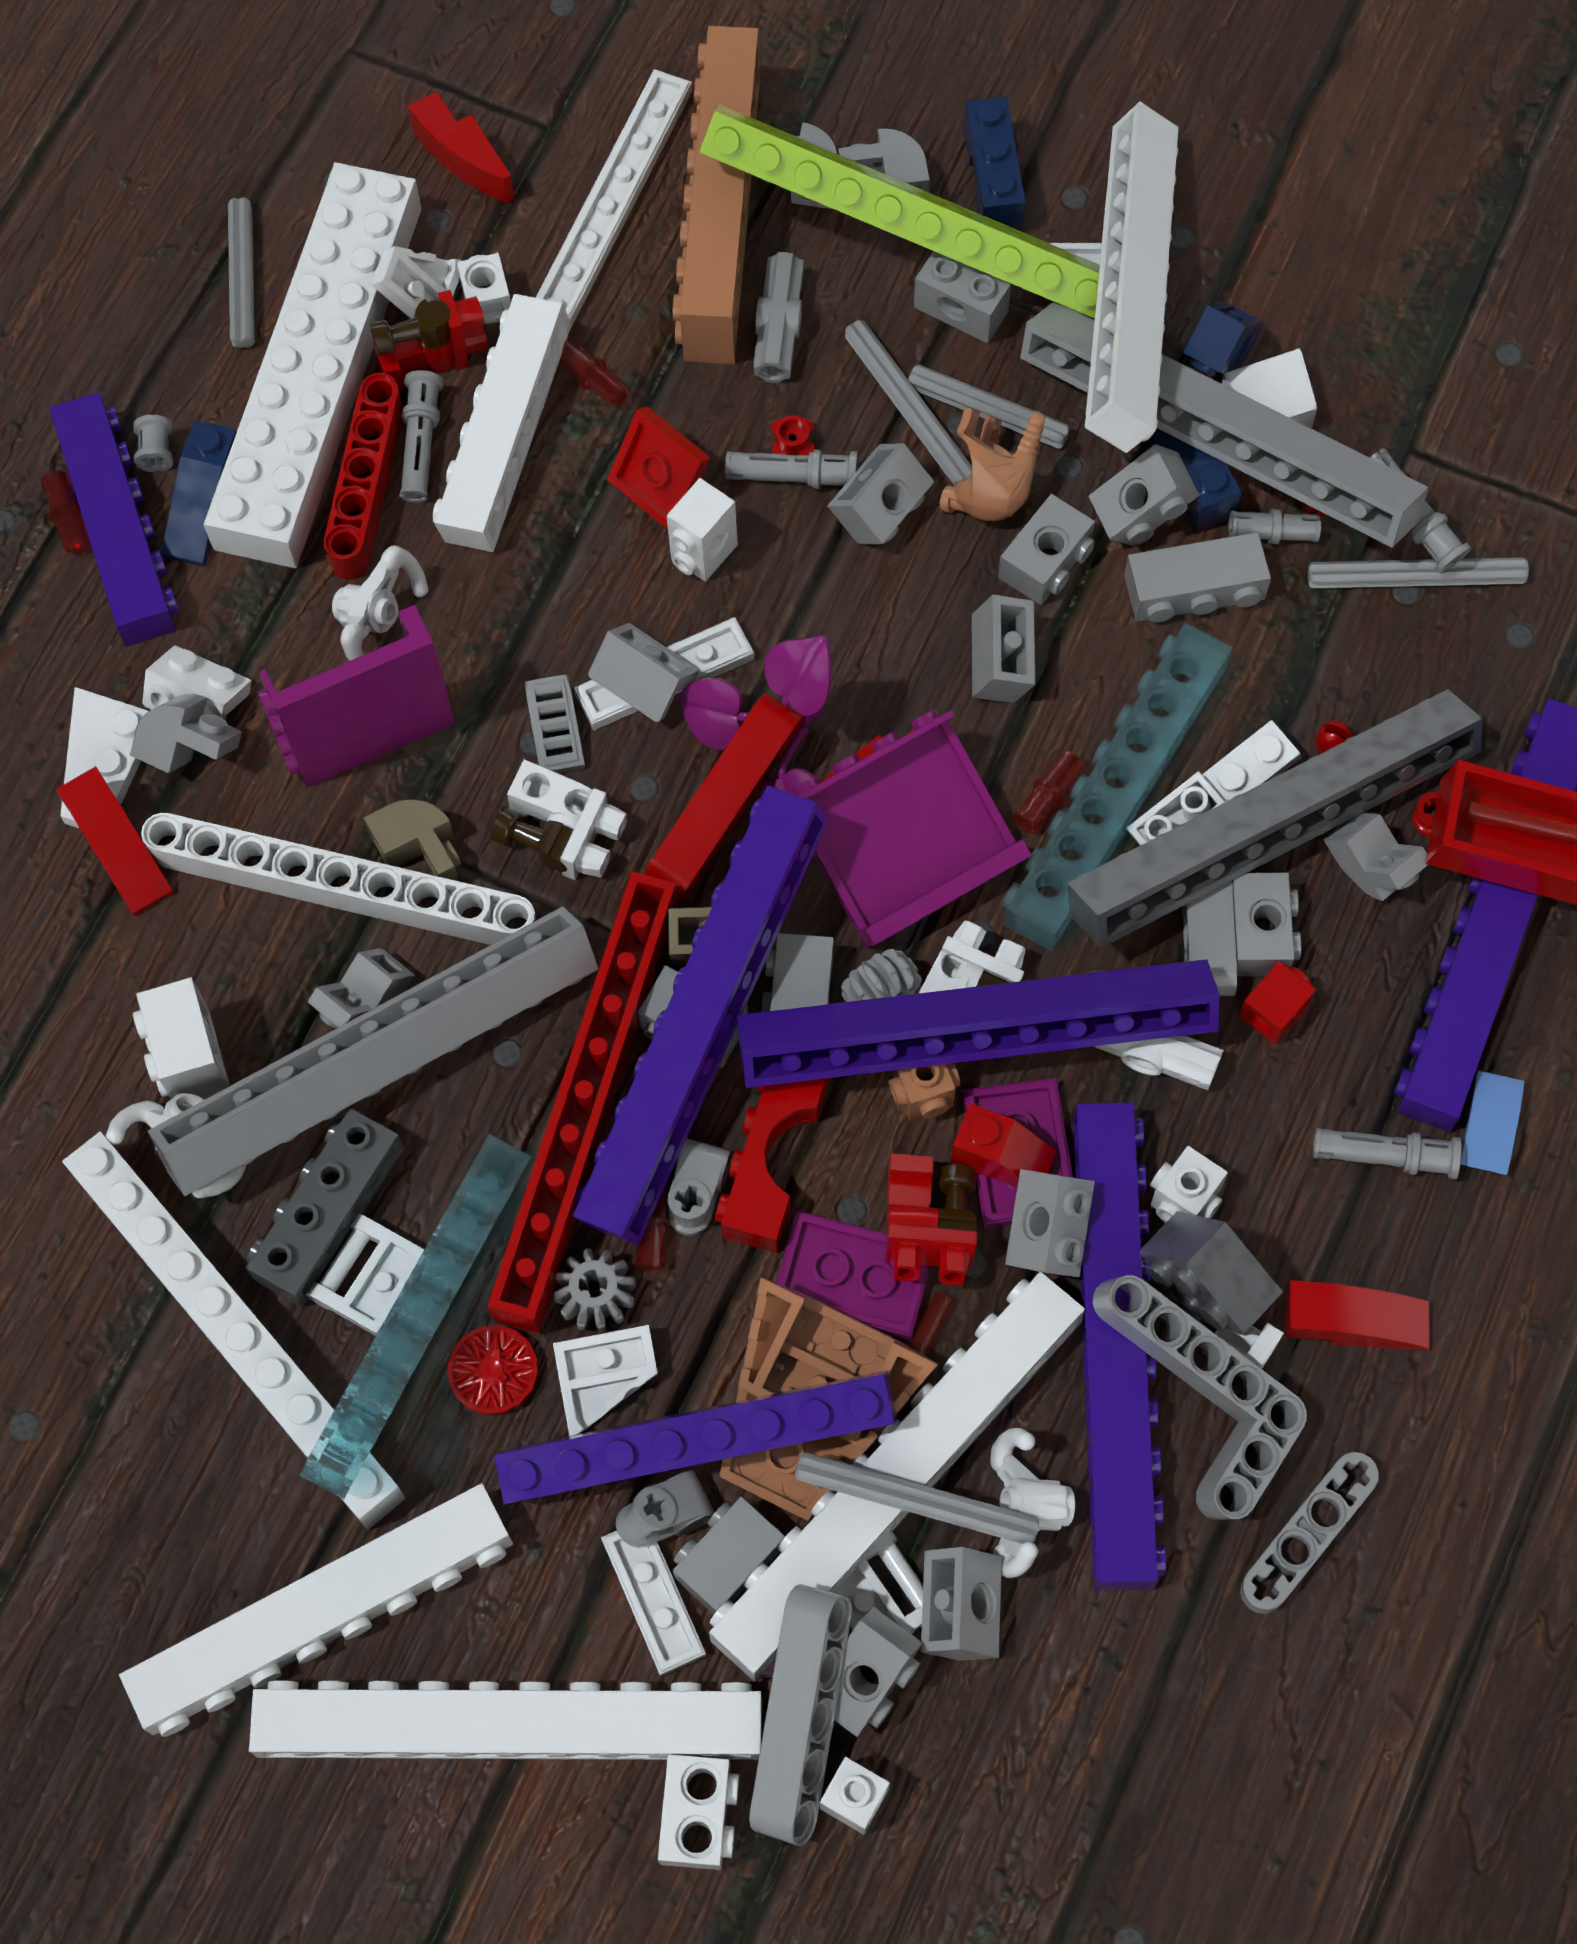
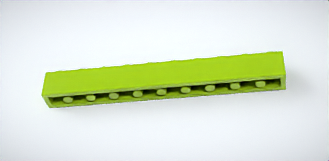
M719 104L716 108L699 153L1095 319L1099 264Z

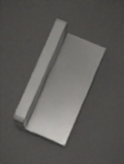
M627 623L607 631L588 675L592 680L653 721L659 722L664 719L676 692L695 682L700 670L632 624Z

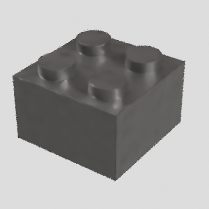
M1176 1211L1139 1251L1150 1265L1147 1269L1149 1275L1160 1286L1173 1292L1178 1298L1176 1302L1178 1307L1198 1322L1208 1323L1220 1331L1225 1328L1245 1334L1283 1292L1228 1224L1223 1221Z

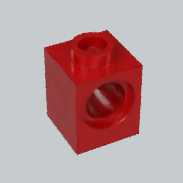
M1278 961L1245 999L1239 1018L1276 1045L1310 1006L1316 989L1311 986L1310 979L1302 971L1295 967L1288 968Z

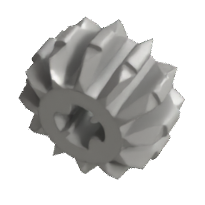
M888 949L882 954L875 953L871 959L862 961L861 966L851 971L849 978L844 980L841 986L843 990L841 995L846 1002L918 994L922 988V979L917 973V967L910 958H907L902 951Z
M586 1249L583 1253L585 1262L579 1264L575 1258L568 1257L566 1264L571 1273L558 1272L556 1274V1283L563 1288L554 1292V1299L556 1303L565 1304L561 1310L562 1317L565 1320L578 1316L577 1326L579 1329L585 1330L589 1326L591 1319H594L598 1331L603 1332L606 1330L604 1318L610 1316L614 1322L619 1324L624 1318L618 1307H633L634 1298L626 1292L636 1287L634 1277L624 1276L628 1270V1265L624 1260L612 1264L611 1251L604 1250L597 1261L594 1260L592 1250ZM599 1283L601 1296L591 1298L588 1285Z

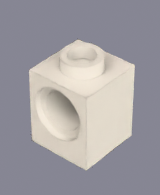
M499 253L476 255L468 260L457 262L465 299L477 296L484 315L485 325L500 322L503 311L509 309L511 301Z
M844 1757L820 1801V1809L864 1835L889 1790L890 1782Z

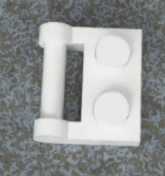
M357 1214L350 1225L353 1229L350 1236L319 1284L314 1282L306 1296L323 1308L335 1312L380 1338L429 1261L430 1254L428 1251L368 1217ZM368 1241L378 1243L345 1297L343 1298L335 1292Z
M889 1531L884 1537L880 1536L862 1556L863 1560L858 1565V1569L839 1590L835 1586L830 1591L831 1593L846 1596L851 1601V1631L854 1630L859 1620L873 1607L910 1634L922 1627L923 1584L895 1545L898 1539L893 1531ZM880 1556L916 1610L907 1616L903 1615L867 1561L872 1557Z

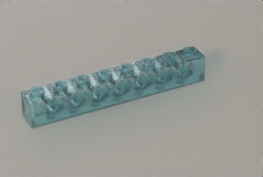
M1187 623L1183 625L1177 637L1172 634L1167 637L1158 654V658L1162 661L1155 671L1148 669L1143 675L1136 690V693L1140 694L1135 704L1131 706L1127 703L1121 710L1114 725L1118 731L1112 741L1104 739L1099 745L1092 760V763L1096 764L1089 777L1082 774L1076 782L1070 798L1074 801L1067 813L1059 810L1047 832V834L1052 836L1044 849L1037 846L1032 852V856H1030L1025 866V870L1029 873L1022 885L1015 882L1006 894L1002 903V907L1006 908L1004 926L1053 952L1073 919L1069 911L1067 883L1109 861L1127 832V827L1135 819L1228 668L1233 647ZM1180 673L1188 676L1191 680L1181 682L1174 679L1171 675ZM1161 708L1167 711L1169 715L1158 717L1152 714L1150 710ZM1139 743L1148 750L1145 752H1135L1127 745ZM1116 778L1122 780L1126 786L1113 788L1105 781ZM1096 814L1104 822L1091 824L1085 821L1083 816ZM1064 850H1074L1082 857L1071 861L1063 858L1060 853ZM1042 886H1051L1057 889L1060 894L1055 897H1045L1037 889Z
M490 1134L487 1136L312 1449L301 1471V1477L345 1499L531 1156Z

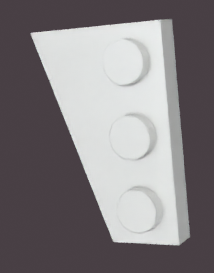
M75 687L64 784L96 766L121 805L141 763V760L130 756L136 728L142 717L149 711ZM62 801L60 816L63 822L79 828Z

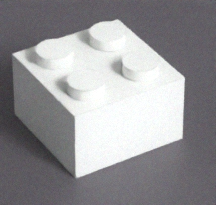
M192 977L136 994L140 1010L133 1012L134 1022L140 1038L145 1039L150 1052L144 1055L149 1076L152 1082L156 1081L162 1097L169 1095L172 1100L178 1094L188 1093L205 1100L230 1086L210 1010Z

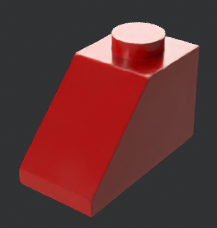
M969 1103L953 1143L951 1163L966 1164L974 1168L976 1173L1017 1188L1020 1169L1049 1173L1057 1151L1016 1120Z

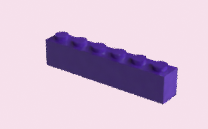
M100 392L49 407L113 618L125 646L127 647L177 631L172 614L178 613L179 608L172 588L164 589L160 577L167 576L168 573L160 550L152 552L149 544L150 540L156 539V535L148 513L140 515L137 506L144 503L145 500L137 478L129 479L126 471L127 468L133 467V462L126 442L118 443L115 433L122 431L115 407L106 408Z

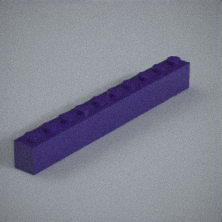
M1548 698L1541 714L1532 712L1523 737L1531 739L1528 750L1525 752L1519 749L1510 774L1575 791L1577 786V708ZM1476 877L1471 878L1467 892L1475 895L1471 907H1461L1453 928V932L1461 934L1456 948L1447 946L1438 972L1446 974L1441 988L1432 987L1423 1011L1431 1015L1427 1029L1418 1027L1409 1049V1053L1416 1056L1412 1070L1403 1068L1394 1091V1095L1402 1097L1396 1113L1449 1133L1461 1114L1538 896L1535 893Z
M767 786L762 798L754 803L750 812V825L743 840L737 842L732 851L731 867L727 876L713 893L712 909L708 918L694 935L692 942L693 951L686 966L678 971L674 979V993L666 1010H663L655 1021L652 1042L647 1053H643L636 1063L633 1084L628 1095L624 1096L616 1107L614 1126L608 1139L604 1140L597 1149L595 1168L588 1183H585L580 1188L576 1196V1210L573 1217L588 1227L636 1247L639 1246L738 1025L737 1015H742L829 821V817L815 801Z
M1205 959L737 1015L745 1086L750 1088L1217 1032L1219 1029V992L1208 960Z
M1076 1103L1073 1116L1075 1175L1079 1179L1095 1181L1080 1271L1081 1306L1085 1308L1082 1319L1093 1591L1153 1590L1158 1582V1576H1165L1166 1572L1164 1545H1156L1155 1526L1163 1525L1162 1496H1153V1477H1160L1161 1472L1159 1447H1151L1150 1428L1158 1427V1404L1156 1398L1148 1397V1380H1155L1156 1361L1097 1315L1093 1306L1094 1292L1104 1281L1132 1275L1150 1285L1151 1276L1147 1271L1150 1265L1139 1253L1141 1250V1239L1148 1238L1147 1210H1139L1138 1192L1146 1191L1145 1164H1137L1136 1147H1143V1119L1134 1118V1103ZM1118 1287L1115 1293V1302L1120 1310L1125 1312L1129 1305V1298L1127 1293Z

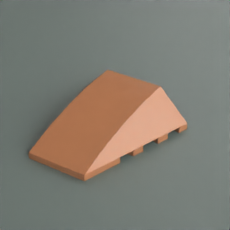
M761 1277L736 1401L887 1370L897 1414L938 1363L901 1341L808 1295ZM886 1426L726 1458L722 1461L719 1477L808 1521L813 1515L811 1511L815 1504L830 1489L798 1481L795 1478L800 1455L807 1452L852 1465L869 1448Z

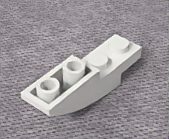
M1271 720L1202 775L1199 771L1129 825L1127 831L1141 846L1158 835L1166 833L1194 819L1196 816L1231 800L1235 796L1257 787L1276 775L1282 774L1301 759V753Z

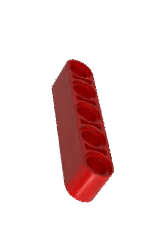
M385 373L371 374L360 385L324 537V548L331 569L336 576L345 580H354L361 577L369 567L402 424L401 413L403 404L396 380ZM380 399H388L385 402L376 403ZM372 436H380L375 440H367ZM364 473H371L366 478H357ZM363 511L358 516H348L352 512ZM346 549L354 550L348 555H339Z
M765 692L753 706L649 862L644 875L676 883L678 901L683 902L760 789L763 781L766 780L794 738L804 717L788 706H784L780 701Z

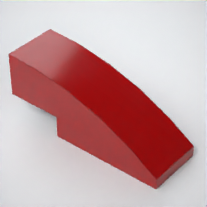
M438 92L408 105L413 132L424 147L446 169L463 182L486 195L505 203L515 200L511 174L472 115L456 121Z
M96 766L56 789L133 916L173 894L159 867Z
M1290 1280L1285 1290V1337L1331 1340V1345L1428 1351L1430 1349L1429 1301L1356 1286Z

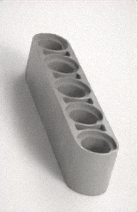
M799 1584L791 1590L783 1613L749 1821L753 1831L797 1846L806 1844L811 1838L818 1817L851 1622V1601L846 1596Z

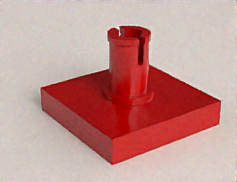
M646 406L636 410L607 480L668 529L666 515L699 478L702 479L711 457Z

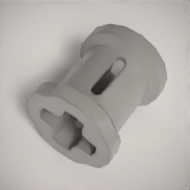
M145 415L137 418L133 422L134 433L138 436V451L134 454L136 467L148 472L170 469L173 466V456L169 451L168 436L173 432L172 422L170 419L160 415Z

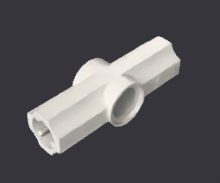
M1185 1035L1094 1046L1120 1056L1125 1065L1137 1072L1152 1076L1164 1073L1205 1090L1209 1089L1223 1054V1050Z

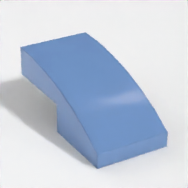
M1476 1071L1466 1114L1468 1120L1462 1142L1460 1165L1507 1175L1516 1136L1525 1081Z

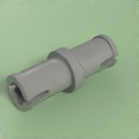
M1270 509L1269 513L1231 511L1228 522L1229 537L1258 532L1260 539H1266L1268 544H1279L1280 540L1318 542L1321 532L1320 514H1283L1280 509Z

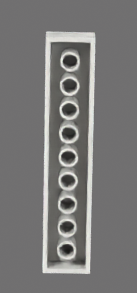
M334 162L203 524L213 550L297 568L374 347L369 323L383 320L389 304V300L371 285L384 249L394 246L408 249L422 209L415 179Z

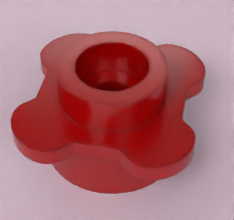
M795 415L775 420L771 425V432L775 435V443L771 447L772 453L809 455L810 451L814 452V444L810 441V434L814 430L813 423L809 419ZM795 436L797 439L790 441L789 437Z

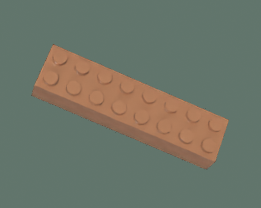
M708 26L706 43H699L698 69H701L700 78H695L694 103L697 104L696 113H692L691 139H694L693 149H688L687 174L690 175V182L685 184L684 211L687 212L686 221H681L680 247H683L682 257L677 259L676 281L679 284V294H674L673 321H676L675 344H682L684 362L735 364L752 175L701 154L699 151L713 114L719 104L757 120L760 90L758 28Z

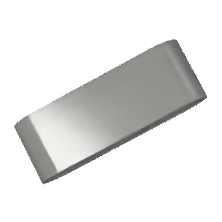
M1230 881L1182 906L1185 962L1208 960L1219 996H1235L1237 988L1233 884Z

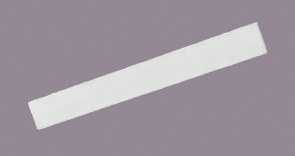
M655 69L653 70L536 296L539 299L563 303L571 322V327L693 91L691 81Z

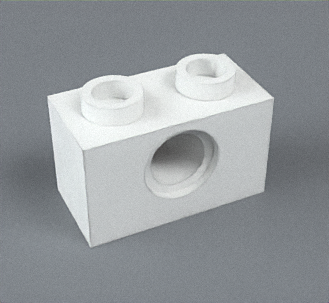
M699 478L666 515L670 554L673 564L684 574H694L706 582L738 545L735 501Z

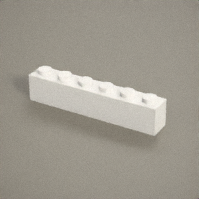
M514 294L509 309H505L501 315L500 335L496 347H491L488 352L486 361L487 372L483 384H479L475 389L473 397L474 409L470 421L465 422L461 429V446L457 458L452 460L448 466L446 475L447 486L443 498L437 500L433 510V522L446 543L494 552L571 328V322L561 302Z

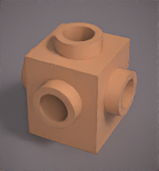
M954 1063L894 1070V1078L889 1080L893 1099L897 1107L904 1106L910 1122L920 1118L929 1119L937 1117L948 1111L949 1108L954 1107L955 1087L960 1086L959 1075ZM932 1077V1079L929 1081H922L923 1079Z

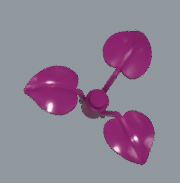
M827 635L786 640L772 647L767 653L764 670L769 687L776 694L783 696L779 701L784 706H788L802 715L804 720L777 766L776 772L778 777H771L763 781L760 787V799L767 786L795 795L792 788L814 776L810 772L799 768L787 772V766L802 739L809 735L807 726L822 716L824 705L829 697L832 666ZM703 678L686 686L679 696L680 709L690 730L701 743L712 749L724 750L741 726V721H744L749 712H740L742 708V695L739 689L724 679Z

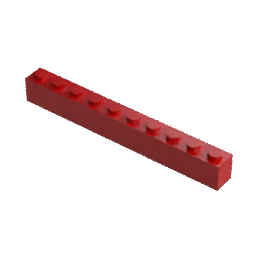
M631 871L487 1306L494 1322L537 1334L540 1333L556 1284L555 1276L560 1271L576 1222V1218L573 1217L576 1210V1196L580 1188L585 1183H588L593 1170L595 1155L602 1142L639 1028L638 1011L651 990L669 935V909H676L679 904L676 883Z

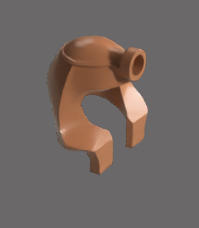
M964 408L963 416L956 432L969 448L972 474L967 479L954 482V486L948 485L944 488L940 498V508L942 511L953 513L955 510H958L983 521L995 522L1013 516L1024 505L1031 490L1037 454L1039 453L1038 448L1042 438L1041 433L1045 423V416L1038 411H1035L1030 417L1017 451L1012 453L999 445V431L1002 420L986 415L979 439L974 435L980 412Z

